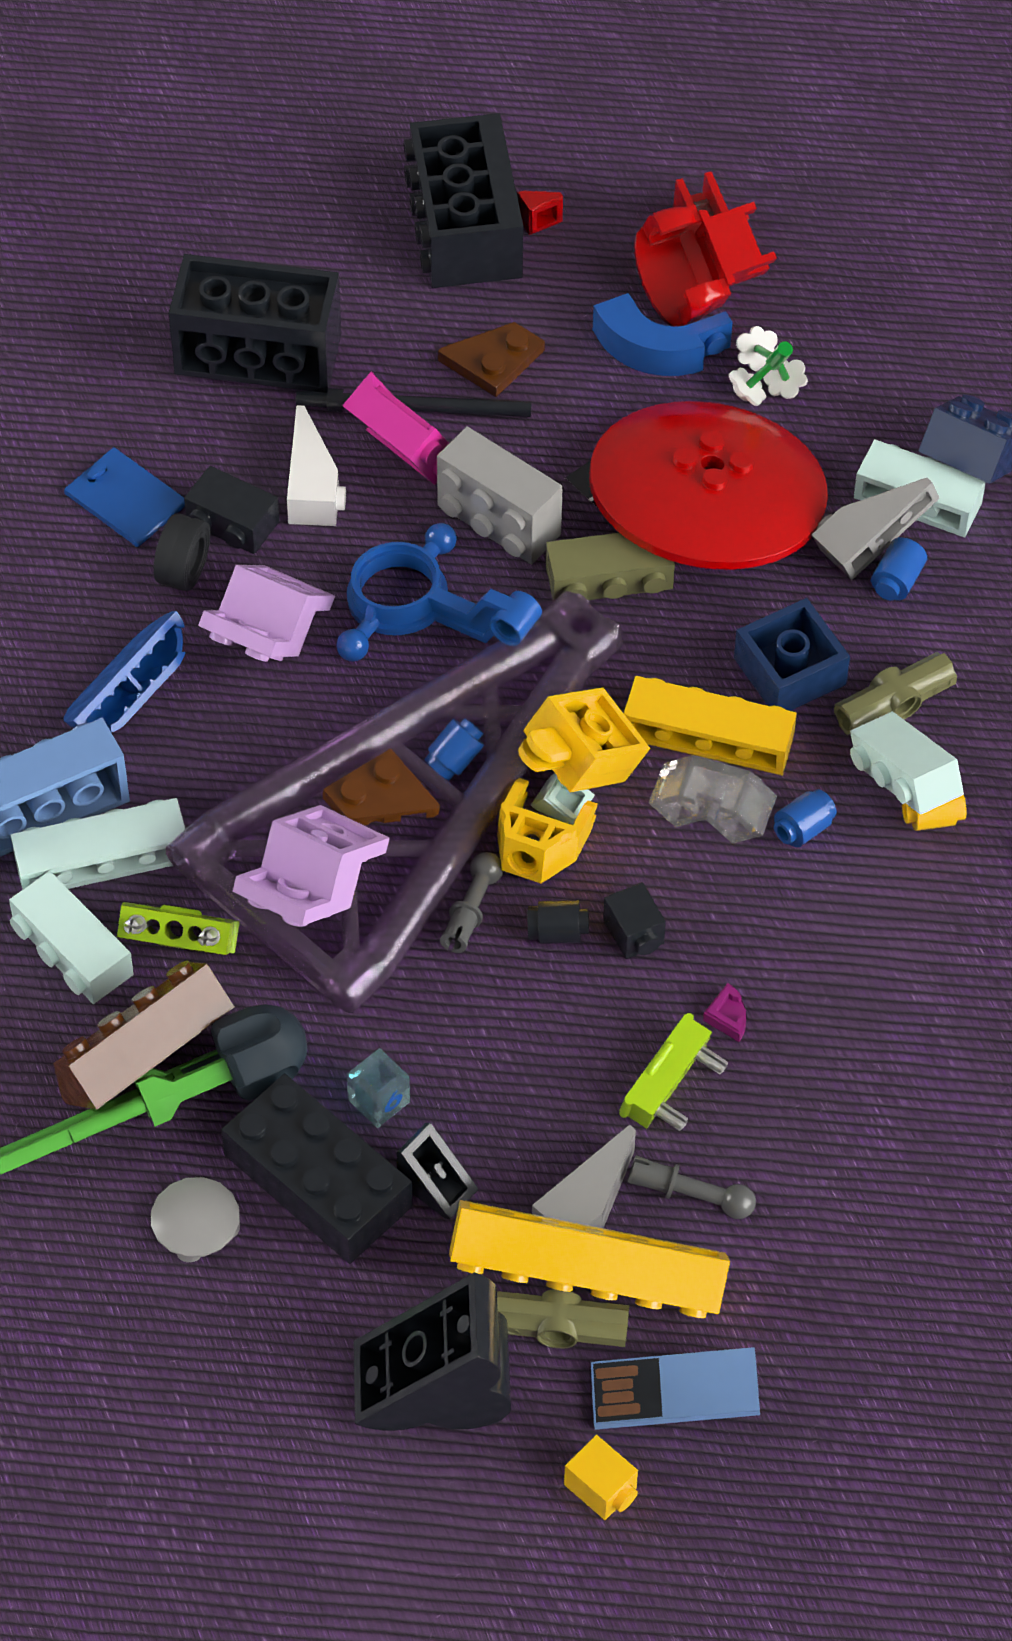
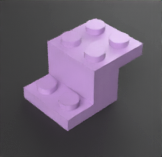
M236 565L219 610H204L198 626L211 631L209 638L228 646H232L233 642L247 647L245 654L265 662H268L269 658L282 661L284 657L299 656L315 612L330 611L335 595L265 565Z
M322 805L273 820L261 868L237 875L233 892L247 898L248 903L256 908L269 909L281 915L283 921L290 925L306 926L309 923L330 917L351 907L362 862L385 854L389 837Z

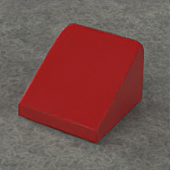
M517 192L523 227L529 235L563 221V195L561 192Z

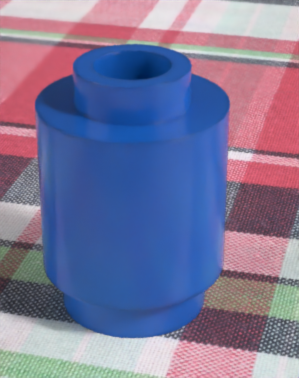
M453 718L428 747L430 753L424 760L437 773L450 781L455 774L459 776L485 746L480 740L484 733L467 718H464L461 723Z
M819 789L813 792L806 791L775 813L774 831L783 843L790 844L793 847H801L832 824V819L837 814L836 806L830 796Z

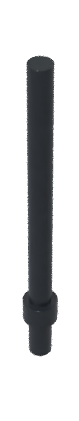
M328 388V392L296 391V406L327 408V412H343L344 407L342 405L352 393H344V389ZM394 395L414 412L531 417L532 401Z

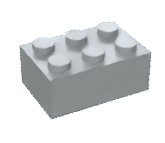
M468 426L437 455L438 506L448 516L457 517L471 526L478 535L490 538L501 545L510 555L520 557L531 565L546 551V542L555 541L561 535L562 485Z

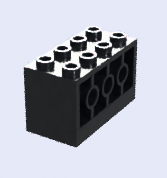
M500 113L410 123V139L403 140L405 161L410 162V165H404L406 188H411V191L414 190V193H409L411 215L419 219L418 222H414L417 245L421 244L422 248L425 249L420 250L422 273H429L432 288L523 278V223Z
M192 254L183 255L168 313L174 374L306 391L328 392L342 334L339 272Z

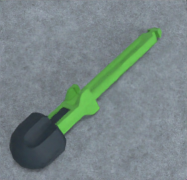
M268 1004L246 1007L218 1019L211 1028L216 1050L167 1071L152 1068L134 1082L137 1089L109 1100L97 1110L88 1109L1 1147L0 1175L145 1112L156 1127L171 1120L182 1101L228 1081H231L240 1098L251 1101L261 1095L284 1073L291 1079L297 1075L307 1055L305 1029L295 1015L283 1007Z

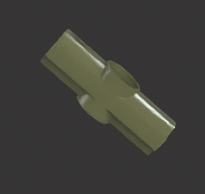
M935 652L902 670L895 666L881 671L874 677L869 687L836 703L834 713L838 719L839 726L846 735L850 734V730L892 711L905 720L918 710L922 701L955 685L957 675L948 656L945 653Z
M555 1289L544 1292L542 1296L497 1291L498 1311L507 1319L508 1335L536 1337L545 1346L561 1349L573 1347L577 1342L625 1347L629 1305L584 1301L574 1292Z

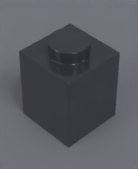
M643 882L604 897L603 921L625 959L638 954H650L660 945L664 944L666 921Z

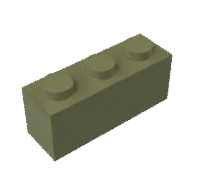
M620 533L546 542V571L554 605L565 603L578 604L583 601L602 598L616 599L625 595L659 593L663 590L673 589L674 561L664 559L640 548Z

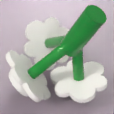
M759 326L752 327L750 333L741 334L736 341V346L740 350L738 354L739 362L748 364L750 369L757 372L755 374H748L744 368L740 367L729 373V378L733 383L736 395L744 401H749L754 406H758L766 398V393L761 389L762 383L760 380L764 378L765 383L769 386L768 391L772 396L781 394L786 399L794 398L799 392V387L805 386L808 382L804 374V363L801 360H792L789 363L787 361L793 352L792 345L789 342L783 341L774 349L777 344V335L770 330L764 331Z

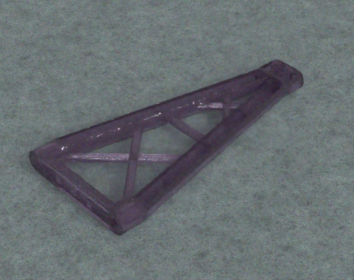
M569 591L563 592L542 611L541 617L517 646H509L501 641L495 642L200 815L166 846V855L181 874L235 920L240 921L239 923L330 1001L343 1011L353 1013L389 979L499 814L501 804L505 801L514 782L518 778H523L529 769L521 760L518 748L524 739L527 738L523 731L548 696L581 691L588 678L622 647V630L614 620L605 618L595 610L583 595ZM575 630L581 631V632H583V633H585V634H579V633H576V632H574V631H575ZM551 656L555 657L523 705H499V687ZM482 698V705H470ZM453 718L461 722L464 718H467L471 722H484L486 760L465 792L462 793L408 749L404 743L440 722H450ZM500 722H511L501 737ZM391 748L418 779L449 803L453 809L432 840H389L386 853L377 857L420 858L361 946L356 884L351 907L341 911L343 950L332 959L295 926L283 921L281 915L269 909L256 908L248 903L247 898L233 892L236 876L223 865L232 857H264L268 840L241 839L323 792V789Z

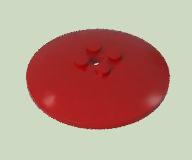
M702 401L663 403L643 408L623 417L613 424L598 441L593 451L589 470L590 489L594 501L605 519L620 534L654 555L699 568L745 569L773 563L791 555L807 544L813 537L812 534L817 530L818 524L824 518L828 500V488L823 470L816 457L796 436L761 415L720 403Z

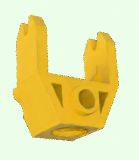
M518 778L514 782L505 801L502 802L499 812L497 837L501 870L541 884L577 860L591 833L596 819L594 813L598 804L591 801L584 803L574 824L571 825L523 809L528 795L526 789L529 781ZM530 834H535L539 838V841L528 838L526 836Z

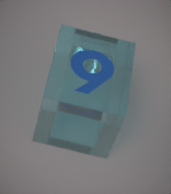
M380 1048L347 1073L348 1100L377 1128L410 1103L409 1075Z

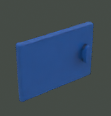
M115 447L64 489L65 495L123 536L135 547L142 545L164 526L172 515L179 513L185 507L183 496Z

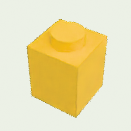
M595 1435L565 1465L564 1485L601 1518L606 1520L615 1510L623 1512L638 1494L636 1490L638 1470L603 1439Z

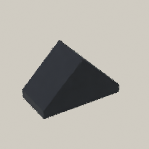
M426 1122L396 1152L397 1169L412 1181V1194L445 1219H451L456 1214L460 1200L468 1201L479 1190L431 1123Z

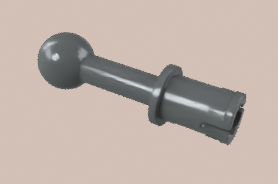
M479 853L471 861L470 874L473 878L463 901L452 904L449 910L451 918L440 938L441 945L447 950L451 941L455 940L452 952H464L468 946L473 929L478 927L483 920L479 905L488 885L499 881L503 874L501 860L494 853Z
M637 1155L634 1158L628 1178V1183L663 1192L667 1199H670L672 1191L720 1205L723 1212L733 1219H744L751 1215L755 1209L756 1197L753 1191L746 1185L733 1184L723 1188L678 1174L680 1166L678 1164H674V1167Z

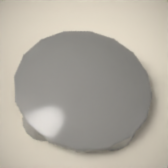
M205 1177L185 1178L170 1184L158 1195L151 1210V1227L158 1242L170 1252L177 1254L181 1261L195 1262L201 1257L221 1250L238 1234L240 1230L239 1206L233 1193L220 1182Z

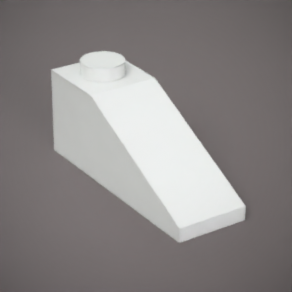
M297 405L287 493L288 524L336 526L338 510L345 511L346 486H339L338 469L305 406Z

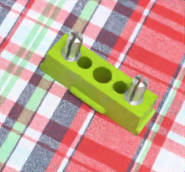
M123 902L117 937L181 949L227 955L235 953L240 921L202 915L199 910L162 905L159 908ZM153 919L159 922V931L152 927ZM172 921H177L182 925V936L178 937L172 933L170 928ZM194 926L199 927L202 931L199 937H196L193 932Z
M687 1013L682 1017L625 1096L619 1110L621 1117L626 1118L628 1116L647 1129L654 1118L658 1116L680 1131L686 1126L688 1118L667 1105L666 1101L696 1059L718 1074L724 1072L728 1062L706 1048L712 1031L693 1020L694 1016L691 1013Z

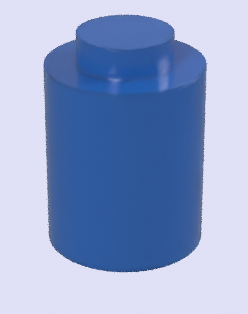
M904 537L893 539L871 577V584L876 593L886 600L905 599L927 561L926 551L920 544Z

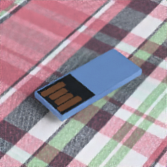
M755 1347L591 1362L595 1430L760 1415Z

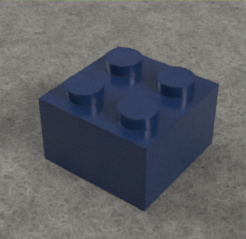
M971 395L958 396L934 409L918 452L990 484L1012 471V413L1002 410L996 413L984 407L985 403L982 400Z
M808 598L736 630L734 660L768 706H780L791 711L847 684L850 655Z

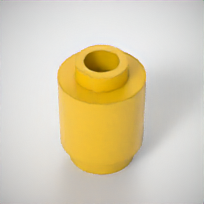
M962 795L921 815L906 803L902 804L904 821L906 824L912 823L915 831L954 826L957 821L966 819L965 796Z

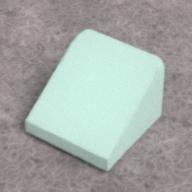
M553 774L546 781L531 806L547 816L573 825L584 803L591 801L595 794L589 789L569 792L560 783L557 775Z

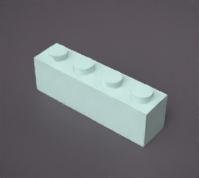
M177 798L154 800L146 805L128 809H112L105 814L82 819L71 818L63 823L41 828L30 827L22 832L10 834L22 890L48 871H51L67 889L190 862L188 837Z

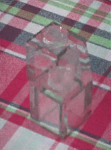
M691 755L664 763L649 804L675 827L706 819L734 844L763 836L777 795L758 776L749 770Z

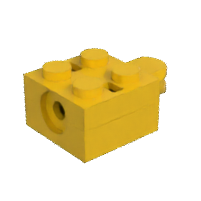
M603 687L548 696L523 731L527 738L524 739L518 748L521 760L535 772L552 769L560 783L569 792L625 782L650 750V747Z

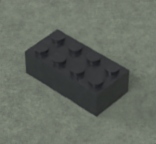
M285 1073L221 1129L224 1155L349 1264L358 1258L413 1207L412 1181Z

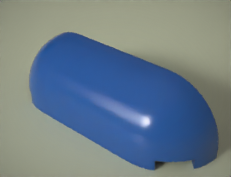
M172 611L163 615L137 634L72 703L64 715V722L71 728H75L79 724L90 723L103 718L111 732H115L123 727L177 669L185 656V652H182L183 634L181 629L185 628L178 612Z

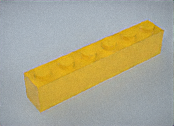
M463 1200L459 1202L449 1250L450 1261L458 1263L457 1269L465 1272L483 1274L484 1268L502 1271L501 1277L510 1281L527 1283L529 1277L547 1280V1287L566 1292L573 1291L574 1286L591 1289L590 1294L594 1297L605 1300H617L618 1295L636 1298L635 1304L651 1309H661L662 1304L679 1306L680 1313L696 1318H706L707 1312L719 1314L730 1260L725 1252Z

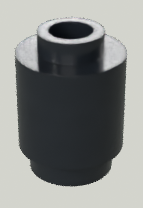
M580 900L538 901V905L528 906L529 940H539L540 944L581 943V934H589L588 908L580 909Z

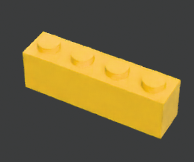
M635 676L623 713L648 745L782 776L793 742L797 712L788 711L780 706L762 705L736 696L727 697L706 692L697 687L688 688L666 683L658 678H644L640 676Z

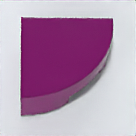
M727 983L705 1010L703 1021L740 1042L746 1028V1009L740 993L731 984Z

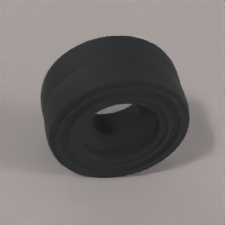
M174 514L169 518L161 533L155 553L154 579L156 582L183 591H190L195 586L203 571L209 550L210 526L207 522L183 514Z

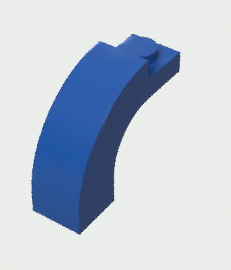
M629 293L593 305V332L599 342L615 359L630 368L644 373L660 376L694 374L703 371L705 356L718 354L724 349L731 347L733 322L726 311L684 326H665L645 317Z

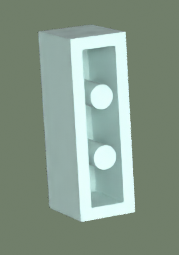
M874 439L857 472L854 498L863 500L927 477L933 483L939 499L917 521L965 538L982 504L986 482L938 462L933 458L924 457L901 449L894 444H887Z
M893 711L850 730L853 748L850 749V755L856 768L860 771H865L875 779L880 787L887 788L896 795L902 804L906 803L920 815L964 795L957 759Z
M48 871L9 899L12 912L10 924L14 931L23 940L29 938L37 946L36 949L39 956L49 967L56 965L63 973L66 984L75 994L80 995L83 993L92 1004H95L134 975L131 952L51 871Z

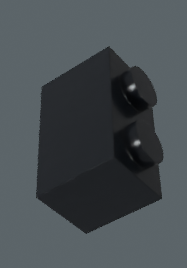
M210 465L184 498L186 516L207 522L210 526V534L224 540L233 548H241L254 555L280 522L277 496Z

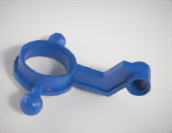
M436 523L426 531L425 546L423 548L406 542H390L375 546L358 558L352 568L351 579L347 587V603L350 613L359 625L356 629H348L342 632L337 639L336 648L343 659L351 662L358 661L367 654L369 649L368 639L374 632L385 635H405L422 630L434 621L483 643H487L495 636L506 645L517 646L541 617L542 609L531 595L522 591H514L510 596L490 589L476 604L448 592L447 581L435 558L437 555L447 554L452 551L456 545L457 536L450 525ZM391 567H408L418 570L432 583L429 592L413 603L402 606H384L374 603L363 595L362 588L372 575Z

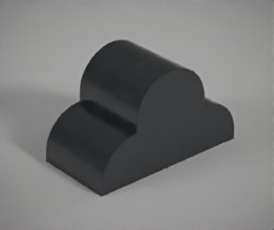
M475 1272L353 1341L356 1425L383 1431L405 1430L421 1426L425 1423L449 1429H474L497 1423L504 1419L511 1411L508 1323L505 1316L498 1311L496 1285L483 1275Z

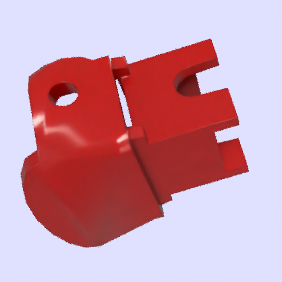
M754 202L711 217L707 210L698 211L696 205L663 209L649 215L644 225L636 233L634 254L638 274L651 305L669 326H684L697 322L715 309L723 306L731 295L729 286L766 274L770 268L768 264L775 262L777 257L774 251L761 255L748 223L750 219L748 214L754 213L757 209Z

